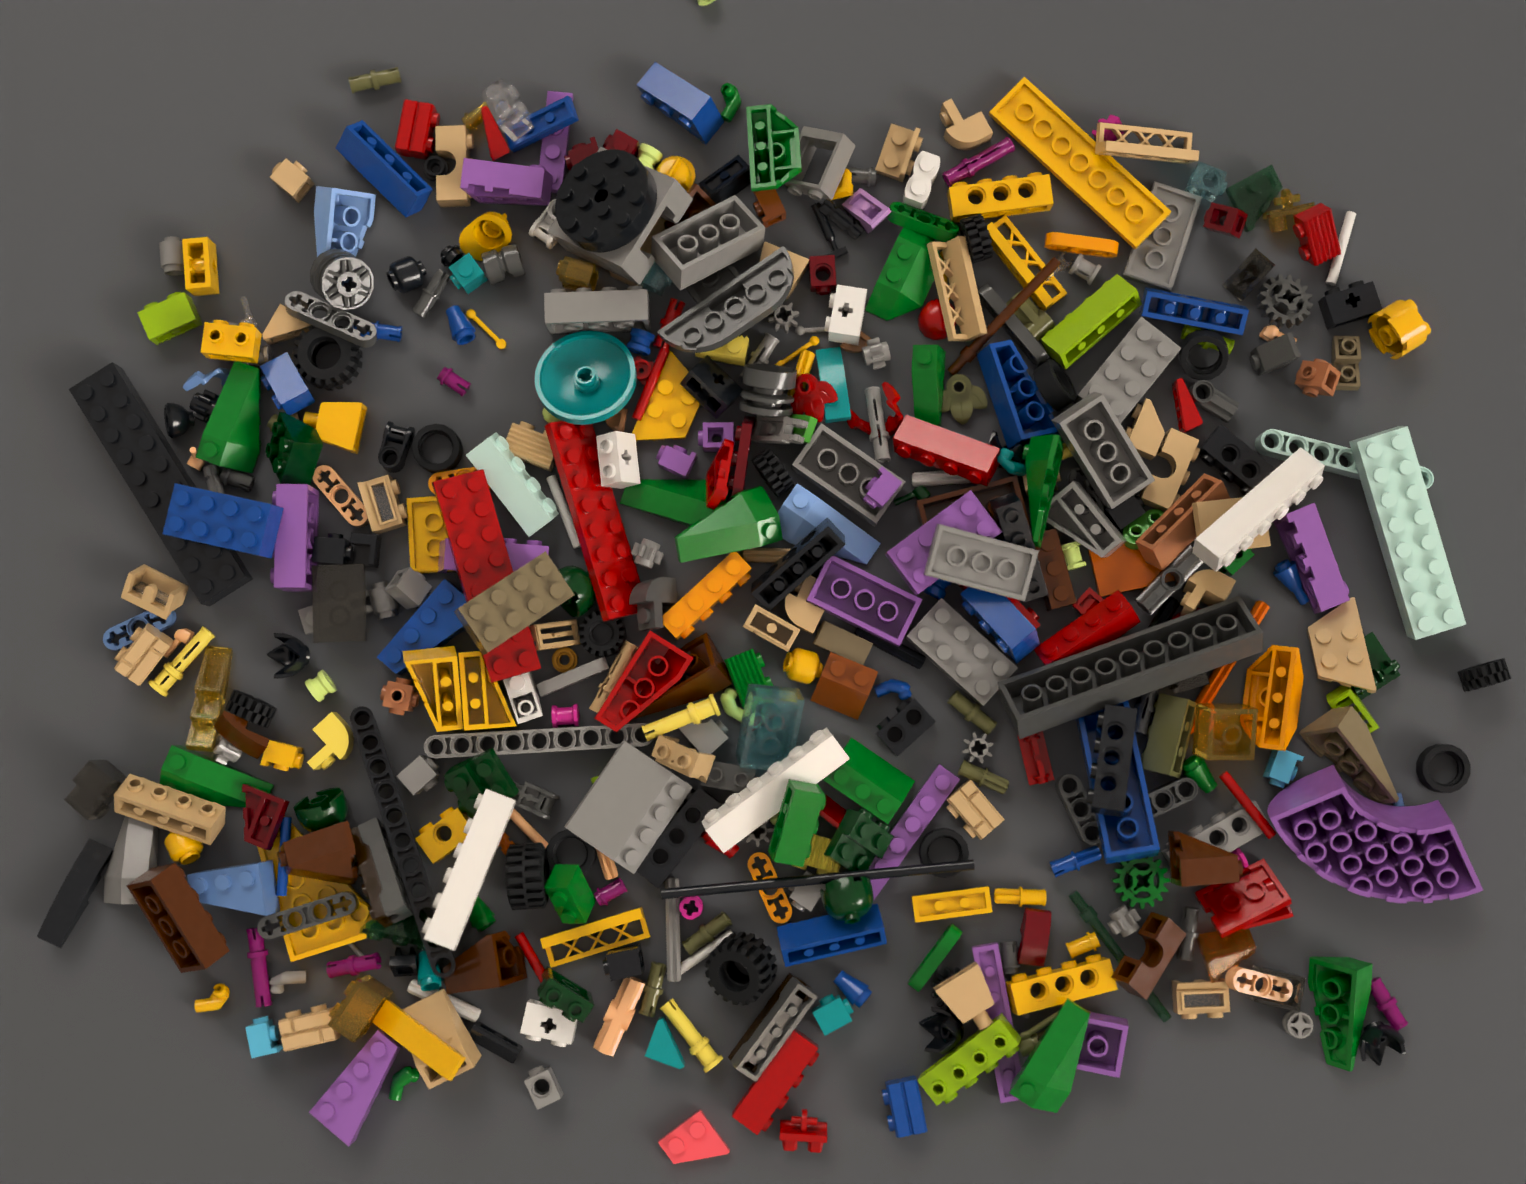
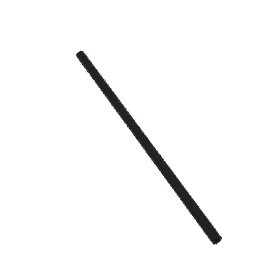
M974 860L661 889V899L820 885L853 876L854 881H862L861 876L873 880L974 870Z

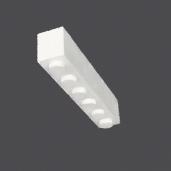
M1300 447L1195 539L1192 553L1215 572L1223 565L1225 567L1229 566L1240 550H1247L1257 535H1264L1274 520H1281L1287 514L1291 505L1299 504L1306 496L1307 491L1311 488L1314 490L1321 484L1325 465Z
M827 727L823 730H818L811 735L810 740L805 744L793 748L789 752V756L781 762L773 763L761 777H756L749 781L746 788L741 792L729 796L721 807L709 811L701 821L704 829L720 850L725 853L780 811L789 779L817 784L850 758Z
M488 789L485 790L484 795L478 794L473 807L477 809L474 819H468L463 831L467 836L463 844L458 843L453 855L457 860L453 868L448 867L443 878V882L446 883L443 893H437L432 907L436 908L433 918L428 917L423 926L422 933H425V940L456 951L515 807L516 800Z

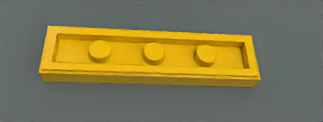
M390 1000L384 1002L372 1021L377 1027L448 1081H452L466 1059Z

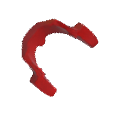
M884 382L881 386L888 399L886 403L896 413L894 417L889 416L885 423L886 431L891 436L896 433L904 417L897 405L901 398L891 384ZM850 409L851 420L846 421L849 427L855 430L861 429L870 435V423L860 419Z

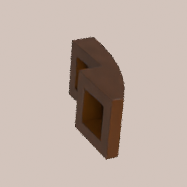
M224 710L216 720L214 728L233 746L258 759L267 748L270 739L247 730V720Z

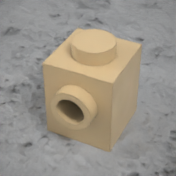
M287 158L275 165L270 176L278 187L298 203L315 185L306 175L307 169L297 161L291 163Z

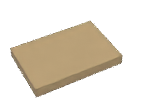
M1243 497L1192 503L1196 538ZM1269 530L1262 536L1260 534L1257 535L1248 549L1271 546Z

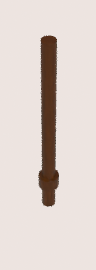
M1053 257L987 326V334L976 338L969 346L966 345L959 352L961 355L947 370L952 375H955L967 362L971 363L983 345L1061 265V262L1056 257Z

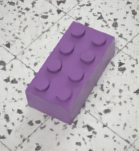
M276 484V491H273L272 503L284 509L272 556L274 558V568L270 570V581L274 583V588L285 592H317V564L312 562L314 537L318 536L319 491L308 484Z
M971 490L885 553V556L915 596L938 580L937 578L923 575L937 524L990 538H995L1002 533L1001 529Z
M832 556L825 562L806 602L899 647L923 599Z

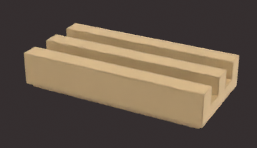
M576 619L529 626L530 631L534 632L532 638L536 642V651L581 644ZM571 626L572 628L570 631L541 634L543 629ZM573 636L574 640L543 644L545 639Z

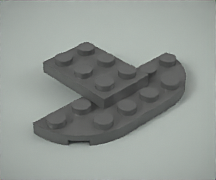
M782 246L741 275L731 264L686 287L685 289L697 305L658 330L659 336L671 347L690 353L712 351L738 337L777 310L789 295L793 285L794 269L785 246Z

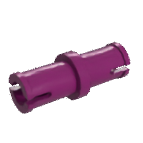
M378 952L363 956L350 955L348 959L327 962L328 967L326 971L329 978L348 974L356 976L363 971L380 969L381 964L377 963H382Z
M1381 977L1372 979L1370 993L1377 1002L1376 1007L1378 1011L1383 1012L1390 1026L1396 1030L1402 1029L1408 1022L1396 1005V998L1394 996L1391 997Z

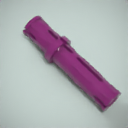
M1006 137L969 159H962L959 165L942 173L946 185L952 187L953 184L967 177L972 178L975 176V172L1014 152V144L1009 137Z
M257 928L246 929L249 944L247 958H250L255 1007H262V1005L264 1007L270 1006L272 1001L266 961L268 949H265L264 938L259 935Z

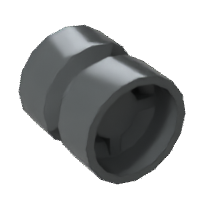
M516 243L502 247L501 252L494 249L481 253L491 285L505 281L506 276L513 279L525 275Z

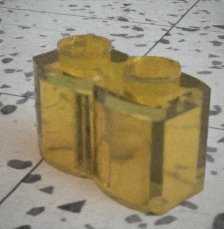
M565 256L564 260H559L556 275H559V281L562 282L563 288L574 291L577 288H590L591 291H595L599 271L596 270L597 267L594 263Z

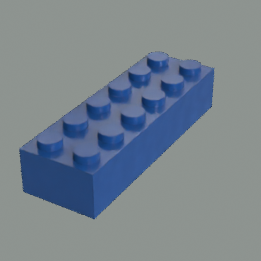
M1128 700L1113 705L1130 708ZM1105 709L1076 719L1089 786L1094 789L1095 779L1090 778L1092 762L1097 763L1099 755L1098 753H1093L1095 738H1101L1102 728H1097L1099 712L1104 713ZM1112 730L1108 732V736L1113 740H1118L1122 737L1119 731ZM1135 732L1123 817L1095 813L1105 864L1158 856L1160 851ZM1112 755L1104 758L1108 765H1116L1119 762ZM1111 781L1101 783V787L1105 791L1115 789V785Z

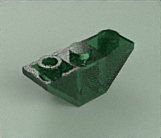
M423 910L420 914V920L426 922L428 916ZM414 915L392 923V925L386 928L378 921H373L372 919L360 929V933L367 934L366 938L381 941L382 938L392 940V944L398 946H407L409 943L418 945L417 949L426 951ZM428 941L429 946L432 948H438L440 946L438 944Z

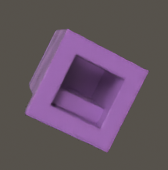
M734 422L703 423V430H698V445L703 446L704 452H718L724 439L734 441L733 451H735ZM715 436L722 438L721 442H712V439Z
M662 445L656 459L659 460L658 465L660 468L683 479H687L697 459V453L691 452L689 456L687 455L688 451L678 445H674L673 448Z
M881 466L877 473L880 477L874 476L865 487L868 492L862 499L873 509L876 507L882 509L902 484L899 479Z

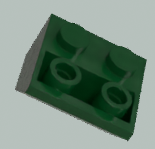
M279 412L277 421L273 423L271 441L267 443L265 452L280 484L310 485L323 442L315 428L285 412Z

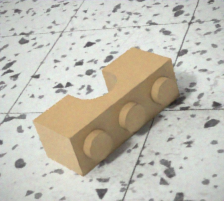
M466 125L435 126V142L438 156L451 158L456 161L455 169L450 174L436 175V200L440 207L471 206L470 198L472 197L460 188L463 159H473L470 158V149L474 148L473 134H469Z
M1170 428L1165 433L1156 455L1165 458L1170 463L1171 473L1168 478H1159L1152 475L1155 481L1143 488L1139 495L1145 505L1166 512L1180 498V494H1177L1180 485L1184 486L1189 478L1190 471L1187 469L1190 461L1195 462L1199 454L1200 448L1197 447L1199 439L1173 428Z

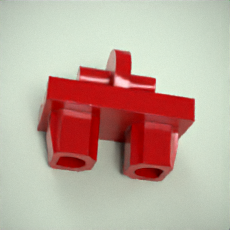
M802 1109V1116H791V1120H780L779 1140H782L783 1150H797V1143L800 1141L808 1142V1151L820 1153L823 1144L827 1143V1122H817V1117H807V1109Z

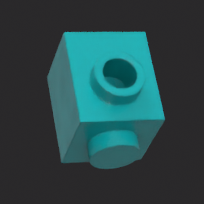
M470 253L448 267L453 274L449 277L457 289L463 287L467 294L488 280Z
M833 994L823 997L819 1000L820 1005L812 1009V1013L824 1036L851 1022L850 1014L854 1012L848 999L842 1000L839 994L835 997Z

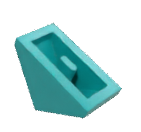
M663 1015L658 1018L645 1057L681 1069L685 1066V1061Z

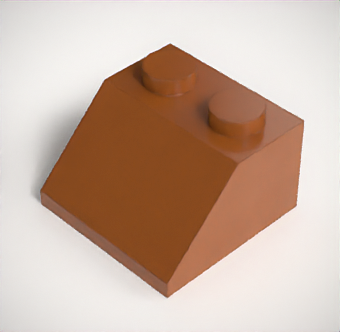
M830 652L810 701L858 720L878 671Z

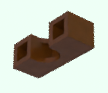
M1057 529L1047 530L1044 532L1041 548L1035 547V550L1039 551L1038 560L1049 593L1043 596L1048 612L1071 606L1077 602Z
M1154 912L1149 914L1138 932L1145 940L1146 947L1143 956L1136 960L1124 955L1111 976L1128 993L1145 1000L1148 999L1186 936V933L1169 917Z

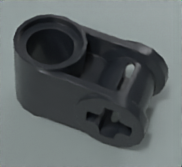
M391 421L387 422L378 453L379 463L386 471L397 473L403 469L414 438L415 429L413 427L407 429L396 426ZM391 454H396L397 461L392 465H387V457Z

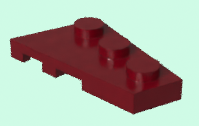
M745 416L742 426L737 425L735 441H739L738 451H733L731 466H736L735 476H730L728 491H732V496L744 491L748 467L747 459L752 441L751 432L755 417Z

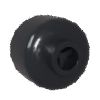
M406 256L391 263L386 274L391 287L395 291L398 290L405 294L421 287L424 284L423 276L427 273L421 261L417 262L413 257Z

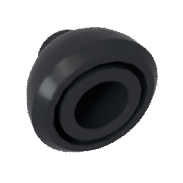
M167 403L165 405V426L170 438L179 437L189 427L194 426L193 411H187L183 406L176 403Z

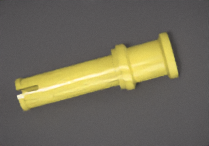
M202 626L200 631L185 645L171 663H164V669L154 680L150 679L148 684L162 696L166 697L168 690L177 680L183 679L184 670L208 643L215 638V635ZM198 642H200V643L198 644V646H197V647L189 654V656L185 659V656L192 650V648H193Z
M710 694L709 698L695 704L693 702L688 703L689 705H686L687 708L641 726L644 733L649 732L645 734L647 742L658 737V735L666 734L692 722L694 725H698L705 718L713 715L720 716L721 713L713 694Z
M673 998L660 1008L690 1046L689 1053L695 1055L704 1066L703 1071L705 1073L724 1059L722 1055L718 1056L711 1047L709 1038L701 1036Z

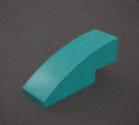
M834 347L815 350L819 381H826L831 384L838 396V401L824 404L825 423L851 420L841 348Z

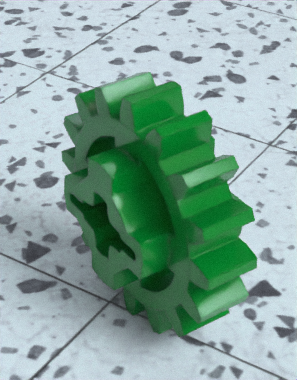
M1153 857L1119 862L1122 867L1120 869H1113L1118 874V877L1112 878V882L1118 883V887L1114 889V892H1122L1120 900L1124 902L1129 899L1128 906L1134 907L1136 902H1138L1140 909H1144L1146 902L1150 907H1154V899L1162 901L1161 891L1168 892V889L1164 887V883L1170 882L1169 878L1163 876L1168 869L1159 867L1162 860L1156 859L1152 861ZM1136 863L1148 864L1142 869H1137L1133 866ZM1125 873L1128 875V884L1126 886L1124 884ZM1137 875L1145 876L1143 878L1144 885L1137 884ZM1155 875H1157V885H1156V887L1154 886V876H1155ZM1139 892H1145L1148 894V896L1146 897H1134V895H1137Z

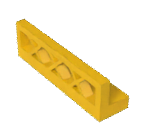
M1005 215L994 224L993 222L989 223L987 230L990 233L989 237L991 238L994 252L1024 288L1035 277L1027 266H1038L1042 270L1045 264L1007 215ZM1005 224L1010 230V240H1006L997 228ZM1012 245L1024 248L1026 251L1025 260L1018 256ZM1053 274L1030 296L1040 310L1046 311L1068 294ZM1043 284L1054 286L1059 294L1051 298L1044 289Z
M639 907L542 937L540 941L542 948L546 949L550 967L552 968L651 936L643 909ZM640 919L643 934L632 936L625 932L629 922ZM624 924L622 930L616 927ZM609 928L619 932L616 941L611 944L600 939L603 931ZM599 932L597 937L593 936L592 934ZM622 934L628 937L627 939L620 940ZM588 936L595 940L590 950L584 952L575 947L580 937ZM574 940L572 945L567 943V941ZM598 942L601 943L602 945H604V946L595 948V946H596V944H597ZM562 943L570 948L565 958L555 961L551 946ZM573 950L578 952V954L570 956Z

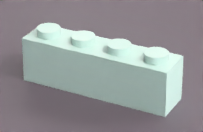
M497 432L466 454L477 471L484 470L488 485L529 537L559 514L553 500L545 496L541 491L539 482L528 474L523 461L511 452L507 440L499 436Z

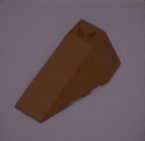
M707 632L681 648L682 651L694 658L682 678L633 719L709 697L710 694H715L732 684L727 666Z

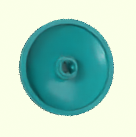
M580 331L560 338L543 353L535 371V388L542 405L551 415L567 423L588 425L604 421L624 408L634 393L637 371L632 354L619 339L599 331Z

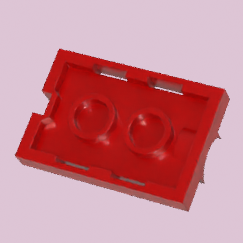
M1264 858L1243 868V874L1239 876L1240 882L1211 884L1195 892V897L1205 913L1210 912L1213 914L1210 917L1211 922L1221 938L1292 904L1290 896Z

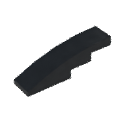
M89 838L47 913L37 935L39 939L60 949L62 948L88 906V899L102 878L100 874L111 858L113 849Z

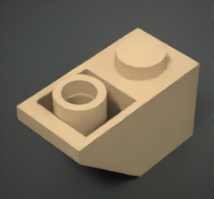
M1146 398L1141 404H1136L1131 415L1132 418H1135L1132 427L1127 426L1125 432L1139 455L1152 460L1156 457L1165 432L1152 401Z

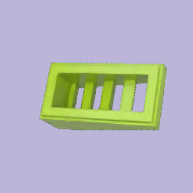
M1341 685L1326 695L1327 702L1332 709L1346 707L1354 703L1353 708L1357 712L1362 713L1359 715L1362 720L1368 721L1366 725L1370 733L1379 728L1352 688Z

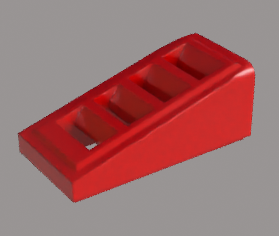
M485 105L481 107V113L492 161L510 153V149L488 106Z
M1179 378L1172 383L1179 431L1187 433L1201 426L1203 420L1183 378Z

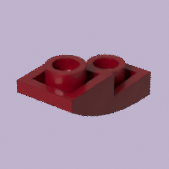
M1025 908L1020 928L1022 938L1017 954L1019 964L1044 967L1050 935L1051 911Z

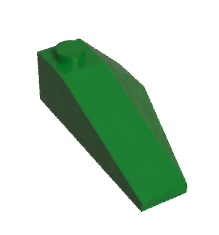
M1055 434L1031 437L1030 444H1026L1023 450V459L1026 464L1032 537L1035 547L1041 548L1064 452L1060 436Z
M1312 956L1309 958L1308 985L1310 991H1313L1316 1003L1314 1011L1315 1015L1319 1016L1322 1031L1320 1032L1326 1064L1350 1072L1354 1068L1371 992L1372 963L1350 957Z

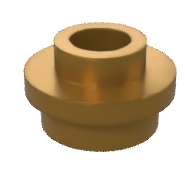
M562 647L554 652L552 664L557 671L565 673L577 666L578 658L572 649ZM564 655H567L570 659L567 665H562L560 661Z

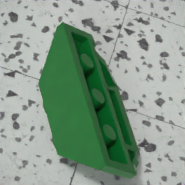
M772 104L746 107L751 191L778 189L802 172L799 127L785 115L778 112Z
M903 227L875 284L865 308L866 312L885 321H890L922 307L935 280L927 248L928 243L935 242L933 238Z

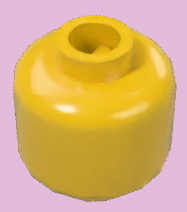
M795 648L792 652L786 654L783 671L786 672L787 678L792 681L810 684L815 677H820L823 664L819 663L820 660L817 653L802 648Z
M170 831L164 841L170 858L182 865L190 864L199 859L204 847L202 842Z

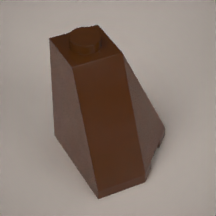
M348 821L282 843L280 851L277 852L280 867H285L286 874L347 885L355 884L358 878L357 867H352L351 863H354L356 852Z
M1168 831L1172 884L1186 887L1240 882L1239 876L1243 874L1242 861L1238 860V855L1179 831Z
M506 930L486 935L455 959V973L451 977L443 979L447 994L498 988L526 979L527 972L523 951L519 946L514 947L510 943V935ZM451 962L443 967L444 973L451 969Z

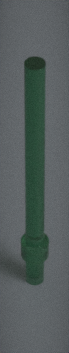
M1077 890L1072 892L1069 898L1080 911V917L1085 923L1090 924L1118 963H1120L1125 954L1097 918L1098 913L1092 905L1088 906ZM1152 991L1147 1001L1160 1019L1166 1022L1172 1016Z

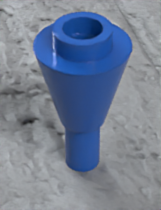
M1286 559L1276 564V570L1272 574L1286 588L1293 592L1300 605L1309 602V598L1302 588L1296 561L1289 562Z

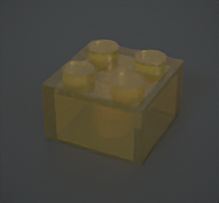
M1196 703L1192 754L1205 760H1254L1258 709L1246 704Z
M369 974L362 978L358 977L355 981L352 980L344 991V994L347 995L345 1000L343 999L341 1003H337L330 1012L329 1016L332 1019L328 1026L353 1043L365 1036L386 1000H389L394 991Z

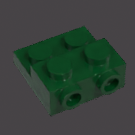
M493 748L452 766L444 775L446 789L449 792L455 793L459 799L458 807L460 811L464 814L467 813L470 818H473L476 814L477 809L473 807L478 794L484 795L486 789L509 798L516 796L519 792Z
M848 809L824 855L847 871L866 870L870 868L875 857L883 858L893 835L888 833L890 827L877 820L873 822L874 816L868 811L860 809L857 812Z
M547 966L542 973L543 981L537 989L538 996L540 997L539 1001L549 1008L554 1006L562 1010L561 1014L568 1020L575 1022L577 1019L583 1023L594 1007L591 992Z

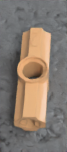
M634 976L623 979L615 999H612L603 1019L604 1024L598 1033L593 1048L603 1054L614 1056L624 1031H627L635 1014V1007L641 997L645 982Z

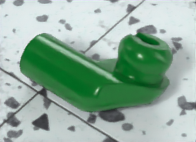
M725 83L721 87V93L726 106L721 116L723 120L730 123L740 108L742 101L738 89L731 83Z
M407 1066L393 1075L388 1099L401 1101L404 1086L419 1079L420 1074L417 1068Z

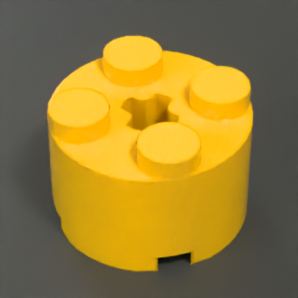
M1396 300L1368 319V323L1372 322L1369 334L1373 343L1383 354L1388 352L1393 355L1390 357L1391 359L1397 360L1422 345L1426 341L1427 335L1431 333L1429 324L1423 321L1413 300Z

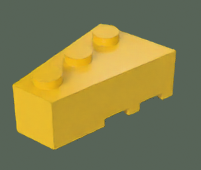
M455 646L402 651L404 663L411 674L436 731L463 729L458 661Z
M481 652L458 653L464 731L516 727L498 682H489Z

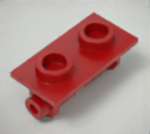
M1043 731L1022 739L1018 737L1029 786L1054 780Z

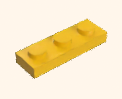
M989 886L911 896L915 923L992 913Z

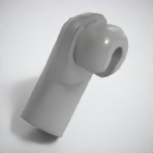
M285 971L272 977L269 985H271L270 992L272 994L283 993L284 984H305L306 971Z

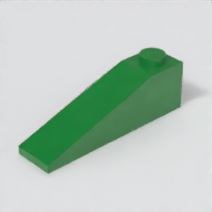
M234 361L203 432L196 458L221 467L254 473L261 451V440H259V425H261V417H259V400L261 399L260 368L244 362Z
M640 479L641 484L624 489L620 501L622 505L688 527L698 520L702 521L712 514L714 510L706 507V480ZM728 491L726 499L720 501L718 506H723L728 502L731 491Z
M758 486L736 493L731 497L732 500L723 506H718L702 521L698 520L675 536L678 561L682 563L757 548L783 540L779 514L764 488Z
M171 745L161 768L159 783L187 794H193L196 797L216 802L222 806L246 807L245 793L242 792L243 784L251 785L268 793H271L274 784L227 764L224 766L215 761V759L182 745Z
M1066 999L1013 1079L1009 1092L1011 1095L1031 1108L1054 1113L1058 1112L1072 1089L1090 1016L1089 1011L1070 999Z

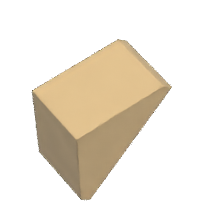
M280 304L262 334L263 340L271 345L299 337L303 330L306 333L310 331L308 328L310 324L292 317L286 311V307Z

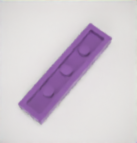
M548 91L546 106L566 96L572 98L573 101V93ZM570 125L542 139L539 165L544 166L553 176L552 193H557L565 178L566 161L564 156L567 155Z

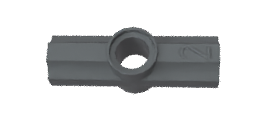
M1191 545L1186 547L1135 599L1138 606L1149 615H1152L1176 590L1180 589L1184 582L1204 563L1192 553L1193 547ZM1167 573L1175 577V585L1173 587H1169L1165 583L1164 579Z

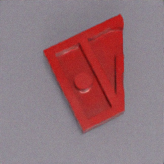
M724 439L706 473V507L715 509L720 501H724L727 497V482L734 441Z

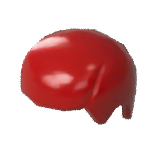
M939 299L929 301L922 308L918 316L919 330L925 337L932 340L947 338Z

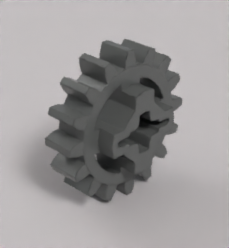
M1278 274L1275 279L1270 277L1260 287V293L1256 296V299L1261 302L1257 305V309L1264 310L1261 315L1262 318L1267 316L1270 318L1268 324L1271 325L1275 321L1279 329L1284 324H1286L1288 329H1291L1294 325L1299 326L1311 314L1309 310L1313 307V304L1308 301L1313 296L1312 294H1306L1307 285L1303 287L1299 285L1301 282L1300 278L1294 282L1292 281V275L1289 274L1284 279L1282 274ZM1274 290L1273 297H1270L1271 291Z

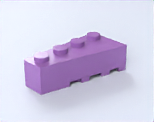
M445 538L439 545L438 573H447V570H456L457 572L449 540ZM504 538L513 572L545 551L549 554V546H542V541L527 540V544H517V539Z

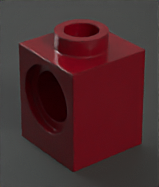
M835 255L809 256L811 292H816L817 295L831 294V291H836ZM820 271H825L830 277L826 281H820L816 278V274Z

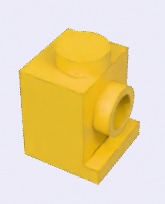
M269 740L260 765L272 766V763H274L273 768L283 771H289V767L300 769L304 761L303 748L276 740Z

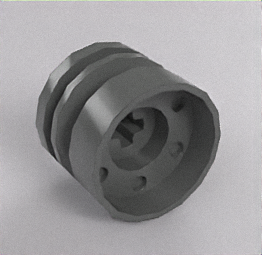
M330 249L321 253L314 260L310 269V282L314 291L332 306L342 310H354L364 305L374 289V277L370 268L362 260L342 249ZM347 279H349L348 283H344V285H342V281H347Z
M745 364L742 382L752 386L753 390L741 391V397L748 400L740 401V410L761 417L773 418L792 415L793 407L786 403H793L794 397L783 393V390L795 388L797 370L770 364Z

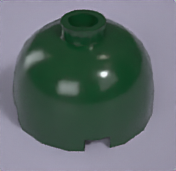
M573 565L565 566L559 569V572L575 595L560 606L570 616L575 617L577 615L578 618L593 606L596 596L588 571L585 572L582 568Z
M338 787L316 792L317 797L309 800L307 796L293 807L301 826L310 832L341 823L345 820L348 813L345 794Z
M853 876L825 884L826 890L824 891L821 888L820 894L826 912L837 920L845 921L846 924L859 922L860 917L866 915L871 909L874 901L870 879L861 876L862 881H854Z

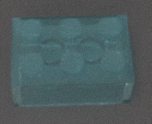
M748 683L735 754L740 768L768 770L773 763L781 762L789 756V752L796 747L805 701L799 688Z

